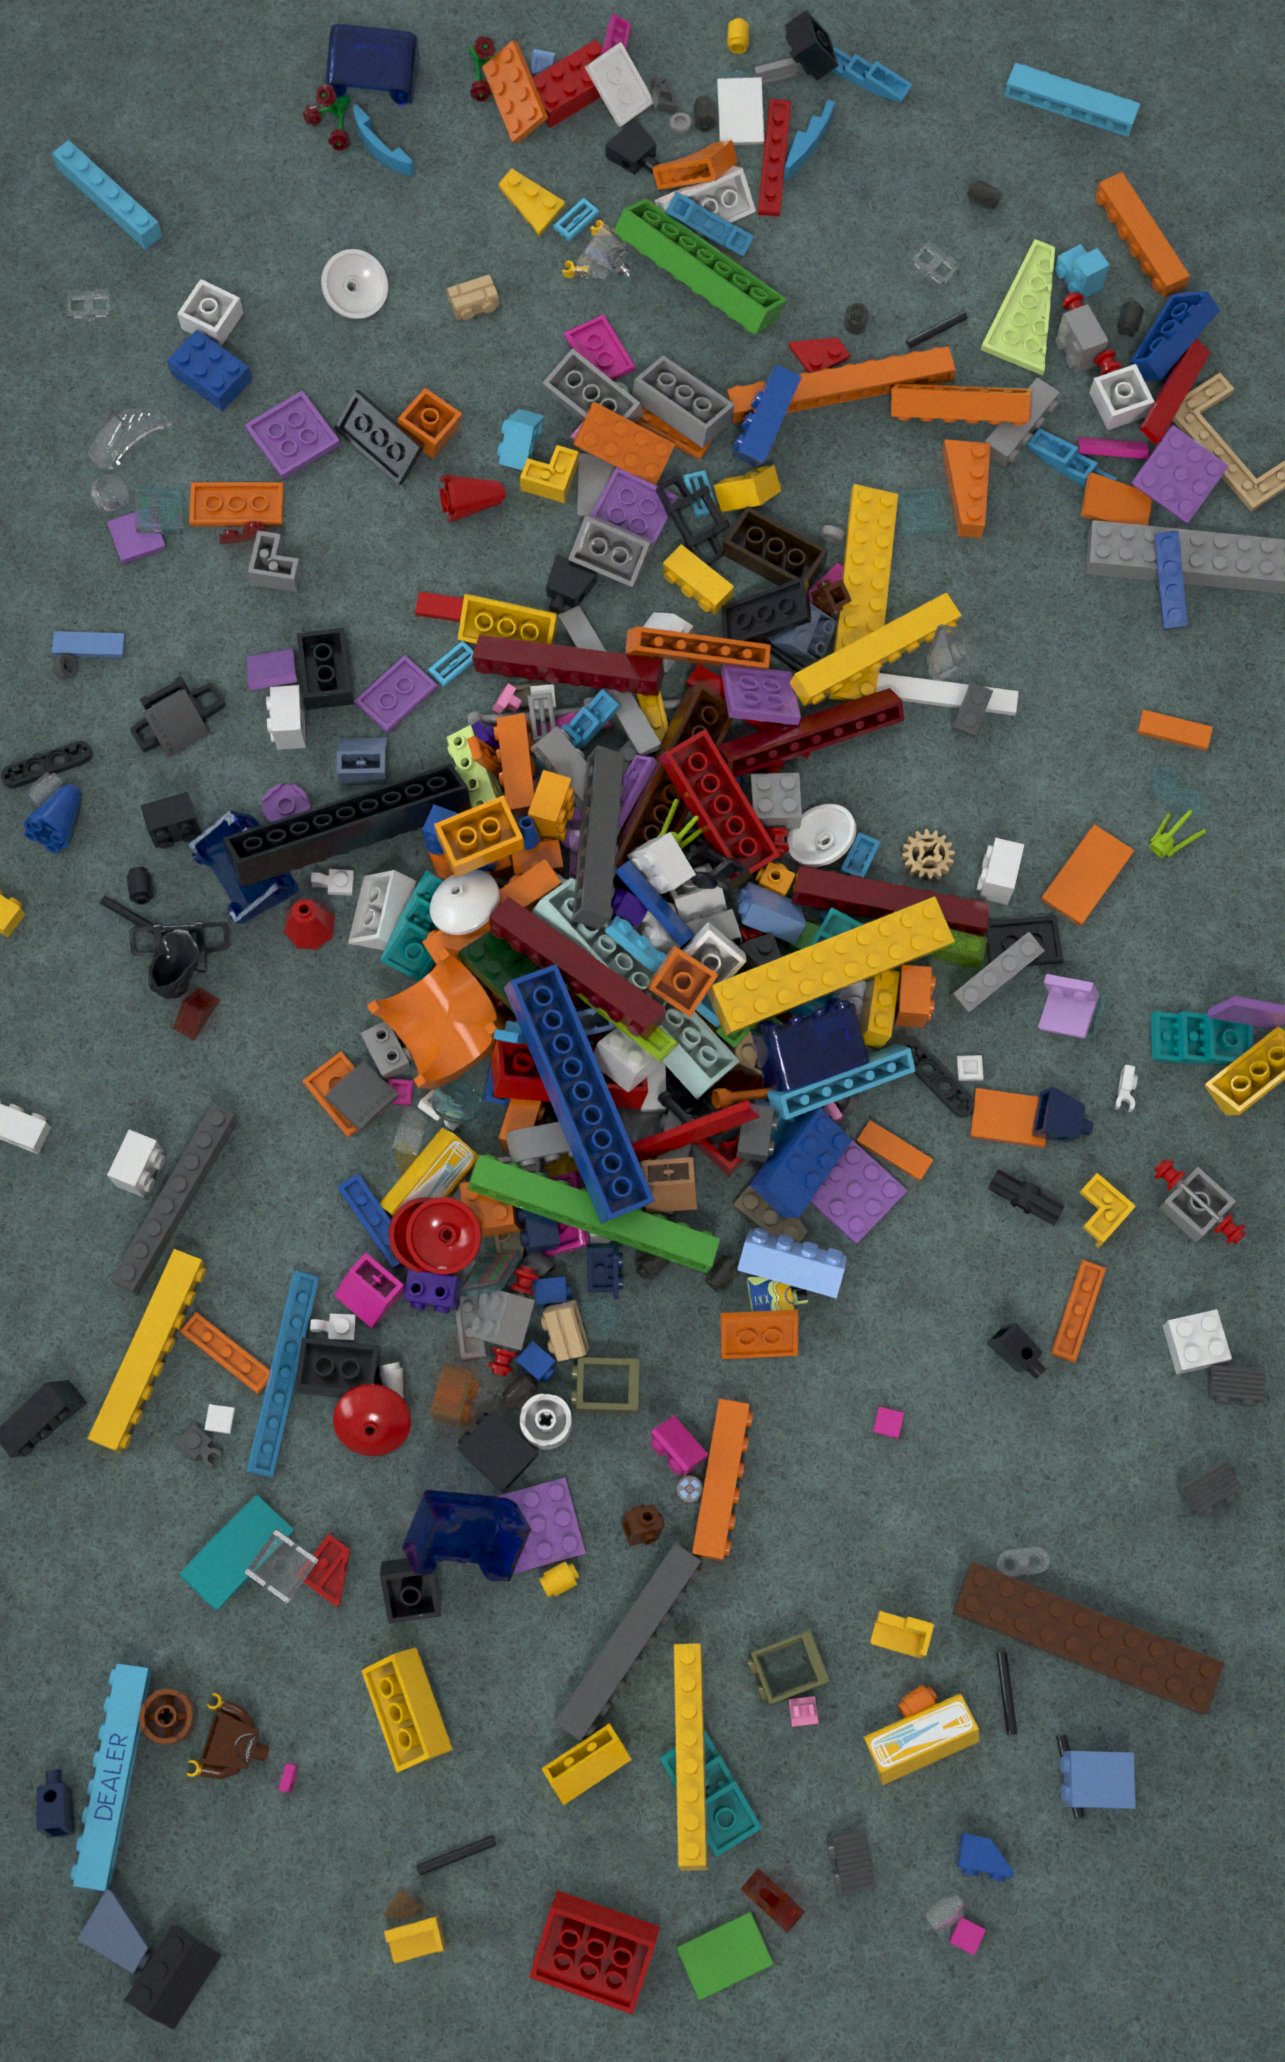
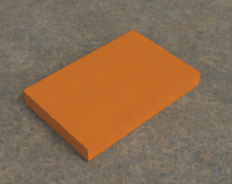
M1091 472L1087 476L1081 517L1096 521L1148 526L1152 499L1135 487Z
M340 1051L302 1080V1082L349 1138L358 1129L325 1098L346 1075L355 1069L344 1053Z
M976 1088L970 1137L1044 1148L1046 1139L1032 1136L1039 1097Z
M798 1310L720 1313L721 1359L798 1356Z

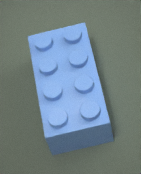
M762 1228L749 1229L738 1265V1271L837 1298L847 1256H844L841 1251L831 1248L828 1251L823 1250L811 1242L798 1243L787 1235L773 1236L769 1234V1231Z

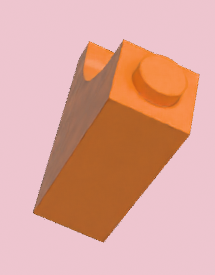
M728 140L712 143L703 150L687 157L655 165L652 170L658 190L715 181L735 165L738 160L733 141Z

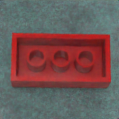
M596 39L532 77L548 115V119L544 122L549 128L601 98L585 69V66L602 55L603 47Z

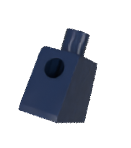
M1051 1087L1040 1092L1032 1136L1069 1142L1078 1139L1081 1134L1089 1135L1093 1129V1122L1084 1119L1086 1107L1083 1103L1061 1090Z
M62 1770L46 1771V1785L38 1786L36 1789L37 1830L47 1838L75 1834L71 1788L62 1783Z

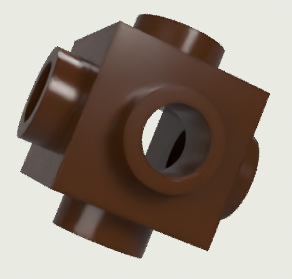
M830 579L817 584V590L810 593L814 606L824 613L829 612L830 615L842 611V606L852 601L842 579L831 582Z
M655 1504L649 1506L638 1505L632 1510L625 1512L621 1525L629 1546L641 1543L649 1545L659 1539L664 1528V1519L662 1514L657 1512Z

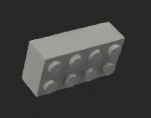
M573 348L543 382L546 392L582 422L592 402H596L634 423L644 414L639 401Z
M664 355L634 380L632 397L639 401L641 406L702 448L731 423L735 404Z

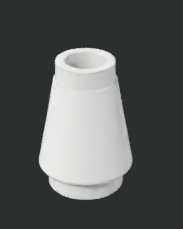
M399 1362L379 1366L380 1373L378 1375L382 1385L391 1388L404 1398L403 1368H400Z

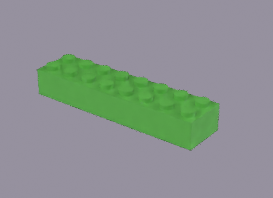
M647 198L623 209L614 233L619 235L622 241L633 245L640 254L651 258L658 267L669 271L676 280L687 284L694 293L705 297L711 305L723 310L729 318L741 323L747 331L757 334L777 322L787 302V299Z

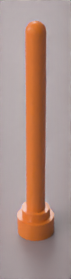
M777 1087L731 1092L725 1088L714 1089L712 1092L713 1106L715 1109H724L732 1105L733 1102L768 1098L767 1091Z

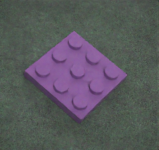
M303 390L245 424L246 431L282 480L340 446V440Z
M1172 425L1130 484L1176 518L1188 524L1229 465Z
M618 467L615 468L591 514L654 541L650 553L670 517L666 514L665 508L656 493V485ZM664 490L671 504L678 501V496Z
M723 664L721 675L730 718L799 725L801 716L797 696L789 684L793 678L792 672Z
M852 1140L810 1203L857 1245L908 1190Z
M566 1477L490 1498L510 1575L586 1554Z

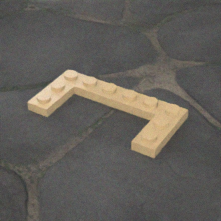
M1218 373L1186 395L1172 421L1182 432L1193 440L1199 441L1209 452L1229 465L1221 478L1252 512L1285 490V461L1256 479L1201 415L1230 396L1234 391V388L1225 377Z

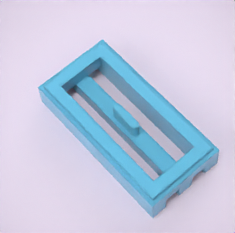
M583 198L553 225V229L570 242L600 215V210ZM584 206H586L587 208L580 215H577L565 229L562 227L577 212H579Z
M705 470L683 475L684 484L691 494L693 490L690 479H693L697 491L700 489L698 477H702L704 486L709 487L710 495L715 502ZM702 499L699 500L702 509H698L697 502L691 505L695 518L701 515H709V511Z
M462 640L431 666L428 672L443 687H446L473 664L472 655L474 651ZM463 648L466 650L457 659L452 661L449 664V666H447L443 671H441L440 673L437 672L439 668H441L445 663H447ZM471 655L466 661H464L459 667H457V668H456L453 672H451L447 677L443 678L448 672H450L454 667H456V666H457L461 661H463L467 656Z

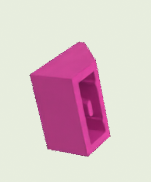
M365 1252L348 1271L334 1296L373 1329L404 1294L405 1287Z
M672 1416L651 1431L650 1446L659 1456L664 1454L667 1457V1465L676 1476L681 1473L683 1477H686L708 1458V1453L675 1416Z

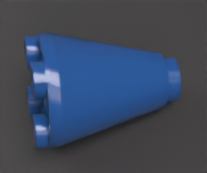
M70 784L61 787L24 821L26 829L24 835L26 838L45 845L48 851L55 854L65 849L69 845L81 803V791Z

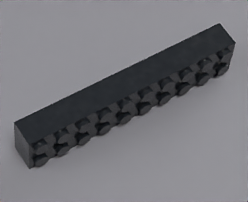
M450 763L224 837L223 842L228 862L242 887L254 885L259 881L278 877L283 873L302 869L304 866L323 862L328 858L347 854L352 850L371 846L373 843L392 839L409 831H416L424 827L433 805L458 814L472 809L468 786Z

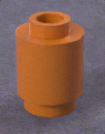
M921 1684L901 1698L902 1702L897 1707L904 1718L935 1705L938 1697L930 1686L925 1688Z

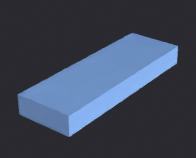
M54 631L52 655L70 654L77 657L124 658L126 636L124 633Z

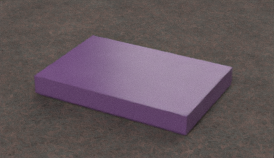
M293 648L247 656L249 690L295 683L297 676Z
M404 655L357 697L354 703L388 734L438 688V685Z
M1233 996L1208 1009V1018L1275 1029L1285 1024V1005Z

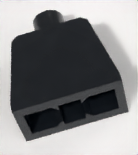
M635 119L605 145L606 158L634 175L643 167L653 174L652 168L660 164L654 159L656 156L655 141Z
M557 554L546 585V596L552 599L548 607L549 610L553 613L561 614L565 605L571 608L579 606L596 585L597 572Z
M1017 1323L1002 1326L986 1343L1016 1372L1027 1370L1037 1379L1046 1370L1037 1360L1042 1351Z

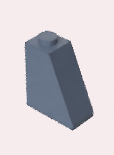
M112 1888L106 1889L77 1940L129 1972L137 1973L139 1969L144 1970L152 1958V1955L149 1954L152 1946L118 1893Z

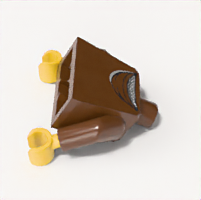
M213 1693L211 1695L218 1698V1704L216 1706L207 1704L208 1708L216 1711L200 1761H188V1763L196 1765V1772H186V1774L190 1777L201 1774L202 1777L221 1780L238 1774L241 1768L248 1769L251 1758L264 1762L269 1752V1745L257 1742L259 1731L254 1729L255 1722L243 1707L228 1700L224 1701L223 1697Z

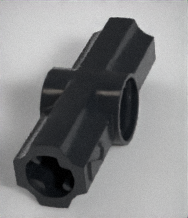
M999 1169L987 1188L998 1196L1010 1201L1014 1208L1018 1206L1024 1210L1023 1213H1031L1053 1226L1065 1207L1044 1195L1036 1185L1027 1181L1021 1182Z

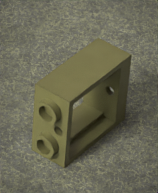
M578 1357V1364H573L572 1380H577V1390H572L571 1405H576V1412L638 1414L640 1359ZM584 1366L629 1368L628 1404L583 1402Z
M810 1630L750 1653L751 1659L747 1661L752 1676L757 1675L761 1684L757 1686L759 1696L762 1702L767 1700L768 1705L830 1682ZM801 1642L815 1680L773 1696L759 1658Z

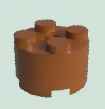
M172 1689L155 1691L142 1704L139 1713L140 1728L146 1736L155 1743L167 1745L181 1743L187 1739L195 1729L198 1718L196 1705L193 1700L183 1692ZM167 1710L174 1714V1718L170 1720L169 1724L168 1721L163 1720L164 1714H168Z

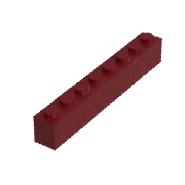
M479 635L472 655L475 671L483 674L490 673L505 677L525 678L527 680L586 686L599 690L606 688L621 693L631 692L644 696L659 695L665 674L663 660L660 658Z
M888 688L801 717L799 725L780 724L717 745L716 747L735 778L904 721L903 702L893 690Z
M799 866L794 878L791 903L825 910H830L832 907L841 913L879 919L936 897L951 934L979 940L982 939L988 927L990 903H985L978 899H965L954 894L945 895L935 893L932 890H919L907 885H894L882 880L864 879L856 875L848 876L836 871L818 870L811 866Z
M510 897L489 916L490 931L495 937L506 940L516 952H522L527 955L536 966L547 968L557 964L564 983L568 985L572 992L583 995L593 1007L601 1008L614 1022H620L625 1025L632 1035L640 1036L647 1040L665 1021L664 1006Z

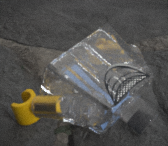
M597 220L596 227L598 228L590 227L593 238L575 262L577 265L574 266L572 261L565 262V266L569 270L562 269L564 277L572 278L576 275L608 280L616 272L626 279L633 270L630 265L623 261L629 252L626 242L622 241L620 236L614 233L615 228L608 226L605 222L603 224L601 220Z

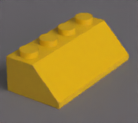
M417 1647L392 1654L361 1670L397 1773L453 1750Z

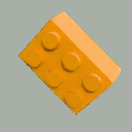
M543 770L528 817L533 819L541 840L546 838L559 839L560 844L561 841L565 842L568 834L567 822L568 820L572 821L575 814V797H573L575 788H572L571 778Z
M504 796L434 824L436 836L455 878L524 849L523 836Z

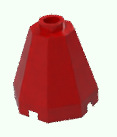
M300 899L286 912L284 934L297 949L318 950L325 942L333 938L335 916L321 901Z

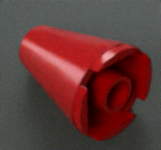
M444 475L440 479V483L444 482V489H440V501L443 513L447 511L449 513V518L446 519L447 522H455L500 505L506 497L504 485H501L497 480Z

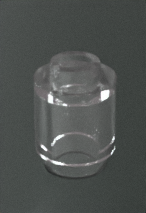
M45 772L29 787L30 790L27 792V795L40 807L61 788L63 782L54 772L51 775Z
M947 1892L927 1907L928 1911L924 1913V1916L937 1933L941 1929L943 1931L962 1918L964 1916L962 1910L965 1908V1905L956 1893L952 1896Z

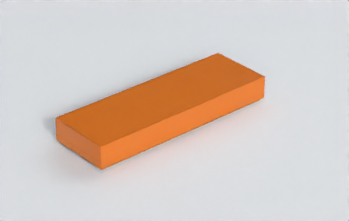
M1143 709L1137 733L1207 751L1213 727Z
M475 736L468 738L467 742L473 760L499 778V772L503 771L502 763H498L496 750Z
M869 1120L856 1141L918 1181H921L934 1160Z

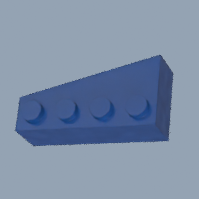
M1199 291L1171 295L1130 361L1132 365H1137L1144 381L1161 380L1218 314L1220 309L1209 292Z

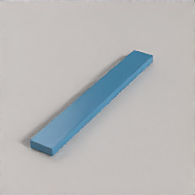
M297 1270L293 1271L246 1472L271 1478L274 1476L296 1381L302 1337L306 1338L319 1276Z

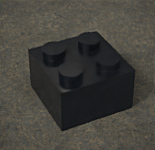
M807 10L785 24L787 32L785 37L792 49L790 51L791 57L795 63L802 65L807 75L811 74L816 80H819L839 66L830 35Z
M188 792L140 805L147 831L155 848H170L175 842L182 840L184 842H191L196 840L197 836L202 835L197 814Z
M434 1554L381 1562L380 1580L388 1624L441 1616L442 1598Z

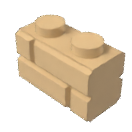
M490 274L447 288L448 300L456 320H469L475 314L481 312L490 313L499 307L498 293L493 285Z
M573 1300L548 1306L541 1316V1323L543 1329L548 1330L550 1336L548 1348L551 1355L555 1354L556 1361L558 1362L586 1355L590 1348L577 1302Z

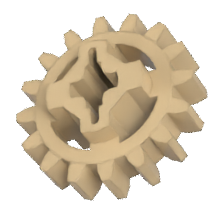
M925 829L924 835L916 831L915 839L909 836L907 839L908 844L903 846L902 851L905 853H902L901 860L906 861L904 869L911 868L910 876L918 874L919 881L922 880L923 876L927 877L928 882H931L932 876L940 880L941 872L947 875L949 872L948 867L953 865L954 860L951 858L954 857L955 851L950 850L952 842L945 843L946 835L939 838L937 830L933 832V835L929 834L928 829ZM940 850L943 852L944 860H942V856L939 854ZM912 851H914V854L917 856L916 861H914ZM933 851L932 856L929 855L923 859L924 854L927 855Z

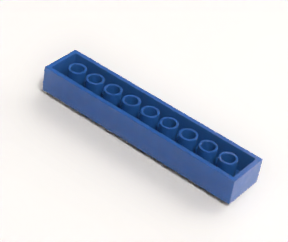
M557 964L511 980L504 987V990L600 1223L603 1224L655 1202Z

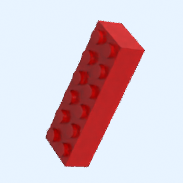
M706 729L658 757L692 816L697 815L699 817L696 823L708 843L713 845L714 850L746 866L750 874L780 856ZM734 873L732 876L729 877L730 880H732L740 873Z
M497 1040L491 1055L494 1097L551 1102L527 1044ZM602 1072L617 1108L641 1109L648 1094L647 1077L630 1092H627Z

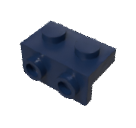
M587 1243L588 1292H613V1298L619 1299V1290H623V1274H618V1268H623V1252H618L617 1243Z

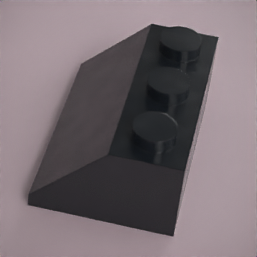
M173 1925L124 2001L147 2017L174 2030L222 1955L180 1926Z

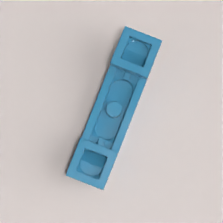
M357 104L353 106L358 134L370 153L387 167L405 175H414L413 161L399 147L391 152L372 132L371 119Z
M677 191L665 211L685 225L743 257L754 238L750 233L722 219Z

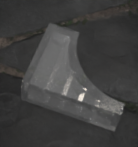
M157 407L110 411L87 455L101 470L115 469L138 443L156 432L166 430L172 422Z

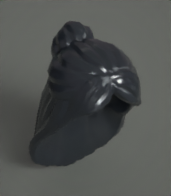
M176 928L164 934L160 939L158 951L151 965H149V987L153 992L165 999H175L186 993L188 983L199 960V945L192 933H190V930Z

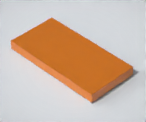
M191 482L190 527L283 526L284 482Z
M1094 824L1046 890L1041 900L1079 926H1082L1135 850Z

